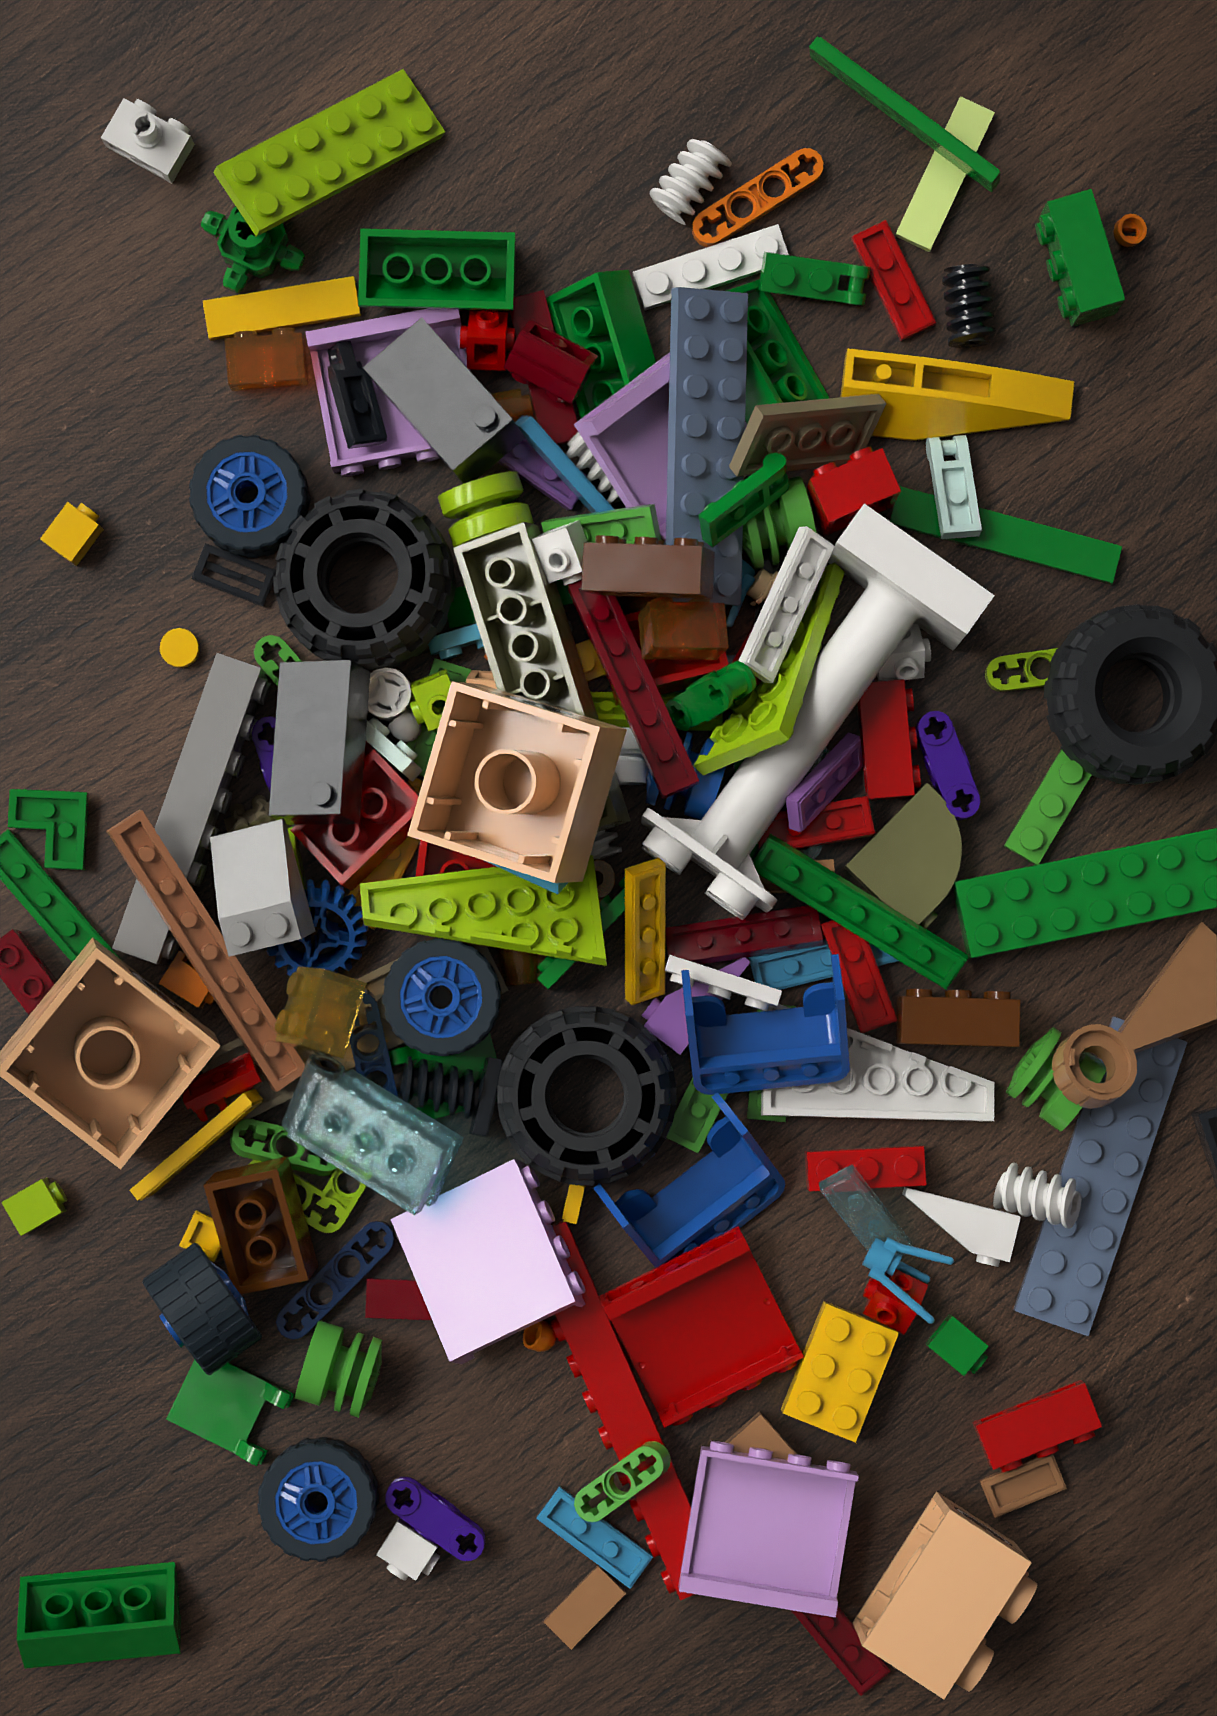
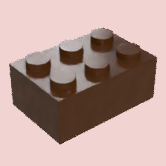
M598 535L595 537V543L584 542L582 591L605 596L713 599L715 552L705 548L704 542H699L698 539L674 538V545H665V541L659 540V538L635 537L634 544H626L627 540L619 539L618 536Z
M906 989V996L897 997L896 1017L898 1021H896L895 1044L1019 1047L1020 1000L1011 999V992L1005 991L983 992L982 999L971 998L972 991L948 990L945 991V997H932V989Z
M286 1156L214 1172L203 1186L229 1278L240 1295L309 1280L319 1265L289 1157Z

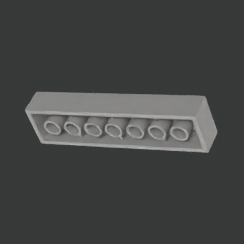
M216 653L154 828L192 889L194 886L200 887L204 879L207 865L202 864L206 850H211L210 837L219 835L220 829L216 828L215 824L219 813L226 814L233 793L229 792L228 788L232 776L238 778L242 771L245 756L242 755L241 751L245 740L252 741L253 726L258 721L254 716L257 705L265 704L271 688V683H268L267 680L268 675L262 668ZM136 879L112 949L166 966L167 960L175 958L180 945Z

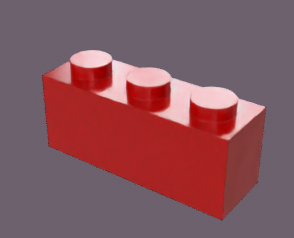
M904 679L871 682L857 702L865 796H868L869 801L912 798L915 795L914 788H921L919 765H912L911 750H917L915 726L909 727L907 713L914 711L912 688L905 689Z
M922 1145L805 1151L806 1185L808 1191L926 1185L924 1146Z
M1082 1380L1075 1381L972 1422L989 1466L993 1470L1000 1468L1001 1472H1007L1023 1465L1021 1459L1036 1453L1037 1458L1051 1455L1059 1451L1058 1444L1070 1439L1073 1440L1074 1444L1089 1440L1096 1436L1094 1430L1102 1427L1086 1384Z

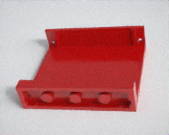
M739 1226L599 1296L603 1309L625 1347L658 1412L664 1428L671 1424L673 1426L681 1425L691 1419L694 1412L706 1406L707 1408L717 1407L727 1400L728 1395L740 1389L746 1391L755 1388L762 1382V1378L774 1372H786L796 1366L798 1360L804 1358Z

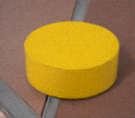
M172 629L161 639V656L173 667H188L196 661L199 655V642L186 629Z

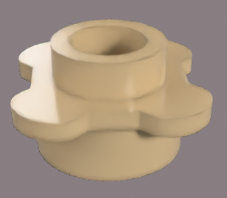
M762 568L754 576L755 581L746 594L752 598L750 602L752 606H755L756 603L759 605L762 601L765 603L778 575L777 571L772 574Z

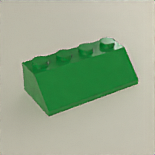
M360 228L359 307L513 311L516 273L515 232Z
M629 270L596 272L546 297L555 332L598 355L581 393L575 399L581 419L656 363Z
M760 279L726 290L728 292L748 293L745 420L747 424L756 405L829 398L770 292L758 290Z
M175 1562L20 1577L17 1644L24 1669L181 1654V1615Z

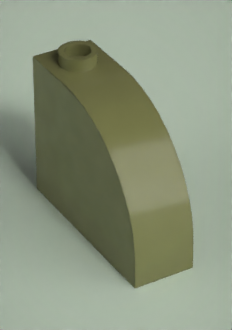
M926 783L852 858L844 869L873 897L926 929L938 916L934 909L949 893L960 868L962 843L956 818L945 800Z

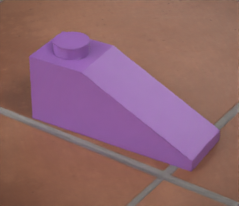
M744 957L719 969V971L740 977L750 961ZM695 981L693 987H691L692 997L708 995L717 997L720 1000L723 999L722 997L707 993L709 985ZM683 988L667 995L662 1002L655 997L642 1014V1017L647 1020L644 1026L648 1031L679 1055L689 1044Z

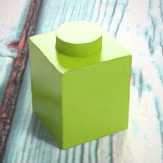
M48 1178L40 1179L1 1202L20 1236L27 1235L67 1211L63 1205L67 1201L63 1190L56 1181L50 1183Z

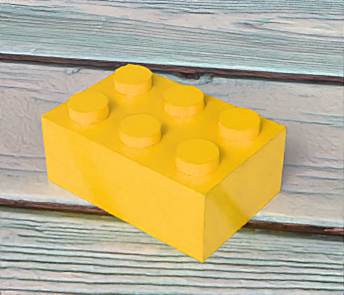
M823 1301L805 1346L804 1358L800 1359L781 1407L782 1413L856 1443L899 1332L886 1325Z

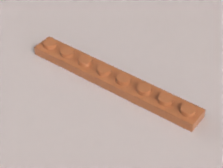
M137 810L106 832L272 1090L275 1092L280 1091L309 1071L235 955L228 956L221 932L143 810Z

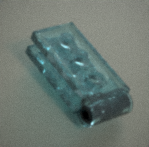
M318 1053L311 1054L308 1057L282 1121L283 1128L288 1132L287 1137L414 1216L422 1211L424 1205L429 1207L436 1203L464 1137L353 1069L345 1073V1067L335 1058Z

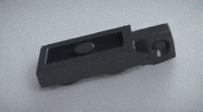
M351 341L337 342L327 350L330 366L327 368L348 449L381 445L387 441V434L372 380L364 370L361 361H356Z

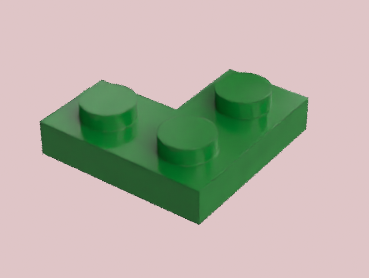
M10 789L8 828L46 830L44 868L85 870L89 793Z

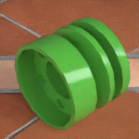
M801 476L789 478L788 491L743 525L742 548L749 557L754 570L764 568L762 550H767L773 566L779 565V546L786 545L787 550H789L799 527L807 526L816 532L809 498Z
M1052 1027L1042 1038L1035 1041L1014 1069V1074L1006 1094L1014 1099L1027 1086L1029 1090L1022 1101V1105L1027 1108L1041 1096L1045 1099L1039 1117L1060 1132L1069 1125L1082 1107L1069 1101L1054 1081L1052 1059L1056 1052L1054 1047L1062 1032ZM1084 1052L1080 1055L1079 1066L1083 1075L1092 1082L1100 1083L1106 1072L1105 1064L1089 1052Z
M318 1321L301 1371L295 1399L320 1406L328 1390L336 1392L334 1411L341 1412L346 1396L353 1398L349 1415L359 1418L363 1408L371 1399L382 1365L381 1347L383 1340L373 1337L368 1352H361L364 1334L358 1332L350 1348L342 1346L344 1328Z

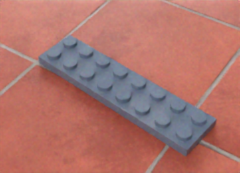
M685 287L671 289L666 545H674V538L698 539L699 542H704L705 548L715 552L713 599L664 598V602L727 606L741 605L743 525L712 548L702 540L699 514L703 512L708 504L716 502L731 491L739 481L744 480V476L737 477L729 465L745 431L748 293Z
M1112 1017L1109 1027L1118 1031L1125 1020ZM1176 1038L1136 1053L1137 1074L1130 1089L1107 1106L1092 1109L1082 1107L1059 1172V1175L1062 1177L1061 1187H1065L1070 1178L1076 1180V1191L1081 1194L1082 1199L1079 1216L1072 1228L1069 1229L1065 1228L1062 1222L1053 1225L1048 1222L1047 1218L1043 1220L1013 1309L1014 1311L1089 1336L1187 1045L1186 1041ZM1107 1071L1105 1072V1074H1104L1102 1080L1100 1081V1083H1104V1082H1105L1106 1076H1107Z

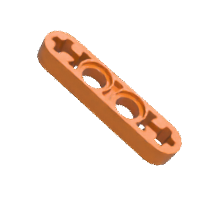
M811 148L797 150L704 209L693 221L692 234L694 239L704 247L722 243L814 185L820 179L823 172L824 162L821 155ZM800 159H804L807 163L813 160L815 162L812 169L813 175L809 176L806 172L800 173L794 178V182L798 185L792 187L791 180L783 169L787 167L789 174H792L799 169ZM770 178H778L784 183L785 191L779 197L767 196L763 190L764 182ZM738 198H745L751 202L753 211L748 217H736L731 211L732 202ZM723 208L727 220L734 226L728 228L725 221L716 228L717 236L712 237L709 233L702 235L700 232L703 229V221L707 220L710 224H713L720 220L722 214L718 210Z

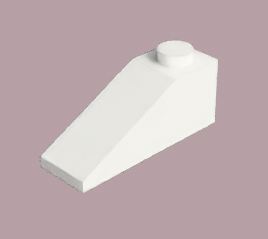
M904 1187L903 1195L971 1253L977 1254L976 1262L999 1267L1000 1260L1010 1262L1021 1216Z

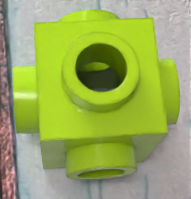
M447 669L411 683V690L415 697V701L410 703L412 712L418 725L425 722L428 731L436 728L438 730L444 706L436 707L433 703L436 700L446 702L452 682Z

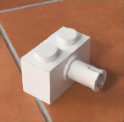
M123 98L101 136L103 143L107 148L172 184L195 145L191 135L188 134L190 129L173 118H169L168 122L155 116L157 111L153 107L139 99L132 103Z

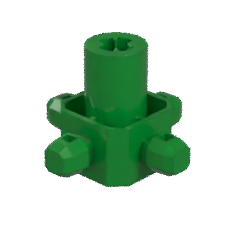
M237 207L232 209L228 220H226L225 215L215 211H207L202 219L201 227L206 233L215 238L220 235L217 241L219 250L225 263L232 266L226 269L223 286L238 294L245 288L249 280L248 273L261 279L272 275L278 262H280L282 268L291 271H299L305 260L303 252L291 244L286 247L289 239L283 223L256 237L251 235L254 233Z

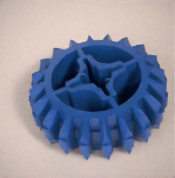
M309 879L307 881V889L304 891L308 906L313 907L310 913L314 927H317L318 919L320 918L321 929L318 930L317 935H314L312 944L311 934L299 939L305 945L304 953L299 952L287 942L267 947V954L269 956H277L275 958V965L278 968L288 965L287 975L290 977L301 971L302 981L306 982L310 978V974H316L317 981L322 983L324 981L323 971L325 973L330 972V975L337 979L339 977L338 967L350 971L352 969L350 958L360 960L362 951L359 947L367 945V936L363 933L368 930V926L364 925L362 920V907L355 906L356 897L353 894L343 898L344 887L341 885L330 891L329 881L324 880L321 888H315L314 881ZM330 909L336 912L344 920L348 929L338 926V923L326 918V910ZM336 947L328 953L318 955L323 948Z

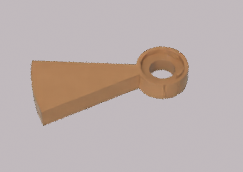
M1203 922L1189 931L1118 1031L1101 1024L1087 1025L1078 1029L1060 1043L1052 1059L1053 1077L1057 1087L1069 1101L1088 1109L1101 1108L1111 1104L1127 1092L1135 1081L1137 1074L1136 1053L1217 1024V935ZM1081 1053H1093L1104 1062L1107 1071L1104 1083L1092 1082L1083 1075L1079 1066Z

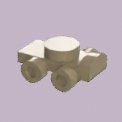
M262 795L253 797L251 801L252 809L245 811V807L242 804L232 805L230 807L231 817L224 819L227 833L276 820L269 816V802L267 803L266 798Z

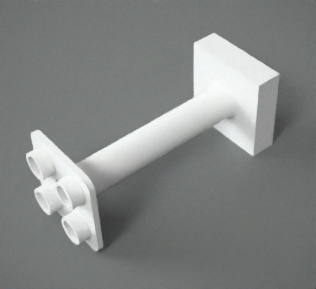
M863 504L840 536L828 560L829 564L835 562L845 572L846 576L866 590L816 658L812 677L808 682L803 697V705L798 712L791 738L786 743L763 750L754 757H746L702 820L662 817L650 808H647L642 815L641 824L651 831L642 843V849L654 859L660 858L668 869L678 875L681 874L688 862L692 860L716 878L705 894L741 920L746 918L754 905L768 912L777 902V899L764 889L749 855L785 805L786 797L800 784L913 623L919 624L921 629L953 651L968 634L995 596L866 504Z

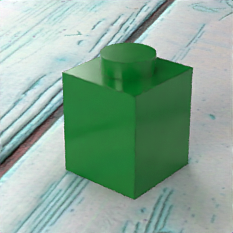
M948 1314L925 1342L929 1348L963 1376L968 1371L974 1374L988 1358V1355L984 1352L989 1346L951 1314Z

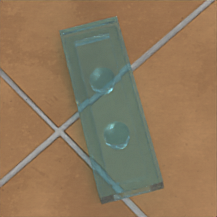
M853 1165L819 1182L821 1193L867 1252L876 1237L884 1242L889 1237L901 1244L913 1246L912 1241Z

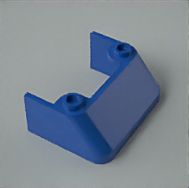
M839 954L831 955L833 982L819 983L809 987L803 994V1007L726 1015L725 1005L717 997L708 995L692 997L689 970H681L694 1087L703 1094L714 1095L717 1092L725 1094L831 1083L846 1077L850 1071L845 997Z
M718 1092L712 1098L725 1117L715 1122L707 1135V1143L713 1151L651 1198L645 1190L635 1189L625 1192L614 1202L600 1183L594 1187V1190L622 1228L655 1268L737 1226L739 1228L779 1198L784 1191V1178Z

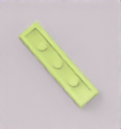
M960 96L945 130L977 152L995 112ZM934 151L895 237L930 252L966 173Z

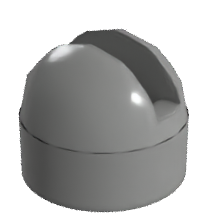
M411 708L397 716L387 727L395 738L404 742L417 739L421 733V724L418 725Z

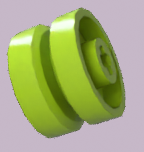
M517 471L498 473L454 487L438 496L445 518H463L454 523L448 530L453 547L522 522L534 524L528 504L521 502L510 503L523 493Z

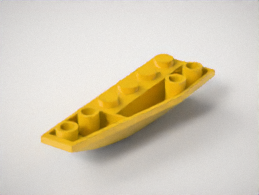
M848 348L844 360L840 397L879 394L886 402V406L872 436L917 441L932 437L940 438L1069 421L1074 381L965 362Z

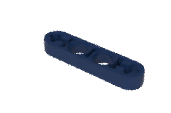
M354 988L344 996L342 1010L366 1117L370 1128L375 1133L390 1135L400 1128L402 1112L379 1008L372 992L365 988ZM362 999L364 1004H371V1006L365 1008L368 1024L360 1026L356 1010H349L355 1007V1000ZM372 1034L379 1039V1045L375 1051L364 1053L358 1049V1040L363 1035ZM379 1070L387 1075L386 1084L379 1089L369 1088L365 1083L367 1075L372 1071ZM384 1098L388 1113H395L389 1116V1123L382 1124L379 1118L374 1119V1117L380 1115L377 1099Z
M378 1220L365 1225L281 1309L276 1320L277 1329L281 1335L289 1339H298L306 1335L390 1251L395 1240L394 1231L390 1225ZM370 1229L375 1232L383 1229L386 1232L383 1238L386 1246L384 1248L379 1245L374 1246L367 1253L373 1256L374 1259L368 1263L363 1253L352 1246L358 1241L362 1248L370 1240V1236L367 1233ZM345 1255H354L360 1261V1271L354 1277H346L339 1271V1261ZM316 1283H327L332 1288L333 1297L328 1304L320 1305L313 1301L311 1289ZM304 1297L307 1305L319 1312V1314L313 1318L312 1314L308 1312L301 1320L304 1328L301 1331L297 1328H293L290 1331L285 1327L288 1322L285 1315L288 1311L293 1315L298 1313L304 1307V1305L298 1303V1300Z

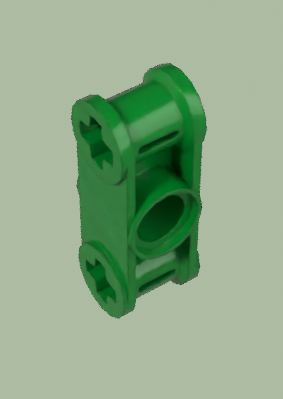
M734 661L716 672L714 670L689 685L685 688L686 691L670 699L666 703V708L674 726L685 731L704 721L708 722L736 704L735 701L755 690L756 680L747 665L740 661Z

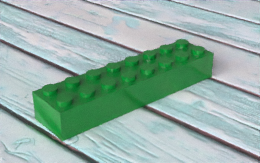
M1217 828L954 882L952 890L968 959L1217 908Z

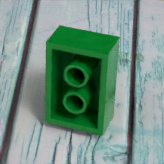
M1092 189L1047 201L1039 216V223L1035 224V229L1040 245H1047L1051 259L1046 260L1047 270L1051 281H1058L1062 295L1057 297L1063 319L1069 318L1071 327L1115 315L1124 303L1125 296Z

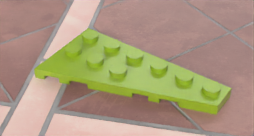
M835 562L825 567L818 582V587L809 602L774 682L764 683L762 681L753 692L735 701L736 704L730 707L733 711L730 718L722 726H716L710 736L714 745L708 755H699L693 765L702 775L711 773L746 757H754L759 752L775 745H782L793 735V727L798 712L803 705V697L808 682L812 677V670L817 655L821 650V642L826 627L831 620L830 615L835 600L840 593L839 588L845 573Z
M590 855L583 882H568L559 894L553 893L499 867L360 883L362 916L366 926L607 966L593 855Z

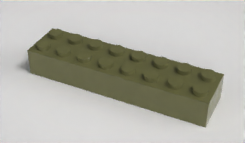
M522 522L454 547V553L497 689L599 720L556 581L548 583L532 541L533 538L541 534L538 525ZM614 772L597 832L631 821L616 772Z

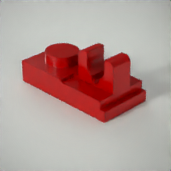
M249 1052L195 1077L182 1093L186 1108H191L193 1112H196L200 1121H207L208 1116L205 1110L207 1105L217 1104L222 1112L227 1107L225 1097L228 1098L234 1094L247 1092L255 1084L261 1082L258 1067Z

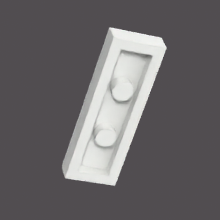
M669 955L665 972L672 973L670 978L672 982L683 985L681 970H689L691 987H693L694 981L709 985L707 993L729 1000L731 993L746 997L745 1005L767 1011L769 1005L777 1007L782 993L781 990Z

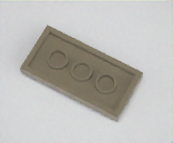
M879 394L756 405L729 467L737 477L752 475L763 466L765 456L775 452L784 455L786 458L787 471L819 468L831 462H835L836 466L846 464L850 460L849 456L867 447L886 406V402Z

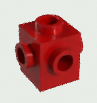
M494 310L469 311L468 326H461L460 349H467V368L505 371L504 365L506 363L507 351H512L515 343V328H508V312H496Z
M897 1269L892 1276L885 1273L890 1280L918 1304H922L928 1284ZM873 1278L869 1279L862 1294L863 1297L868 1299L862 1314L905 1334L917 1314L882 1283Z

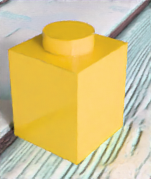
M67 502L40 539L77 566L104 529L96 523L100 516L83 503H80L76 508Z

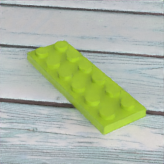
M402 69L216 166L213 173L257 237L441 139L445 130L405 70Z

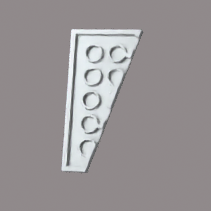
M780 1004L777 1007L769 1005L767 1011L789 1009V1007ZM848 1028L850 1071L846 1077L831 1083L761 1090V1116L994 1121L995 1082L952 1066L927 1059L925 1056L908 1052Z

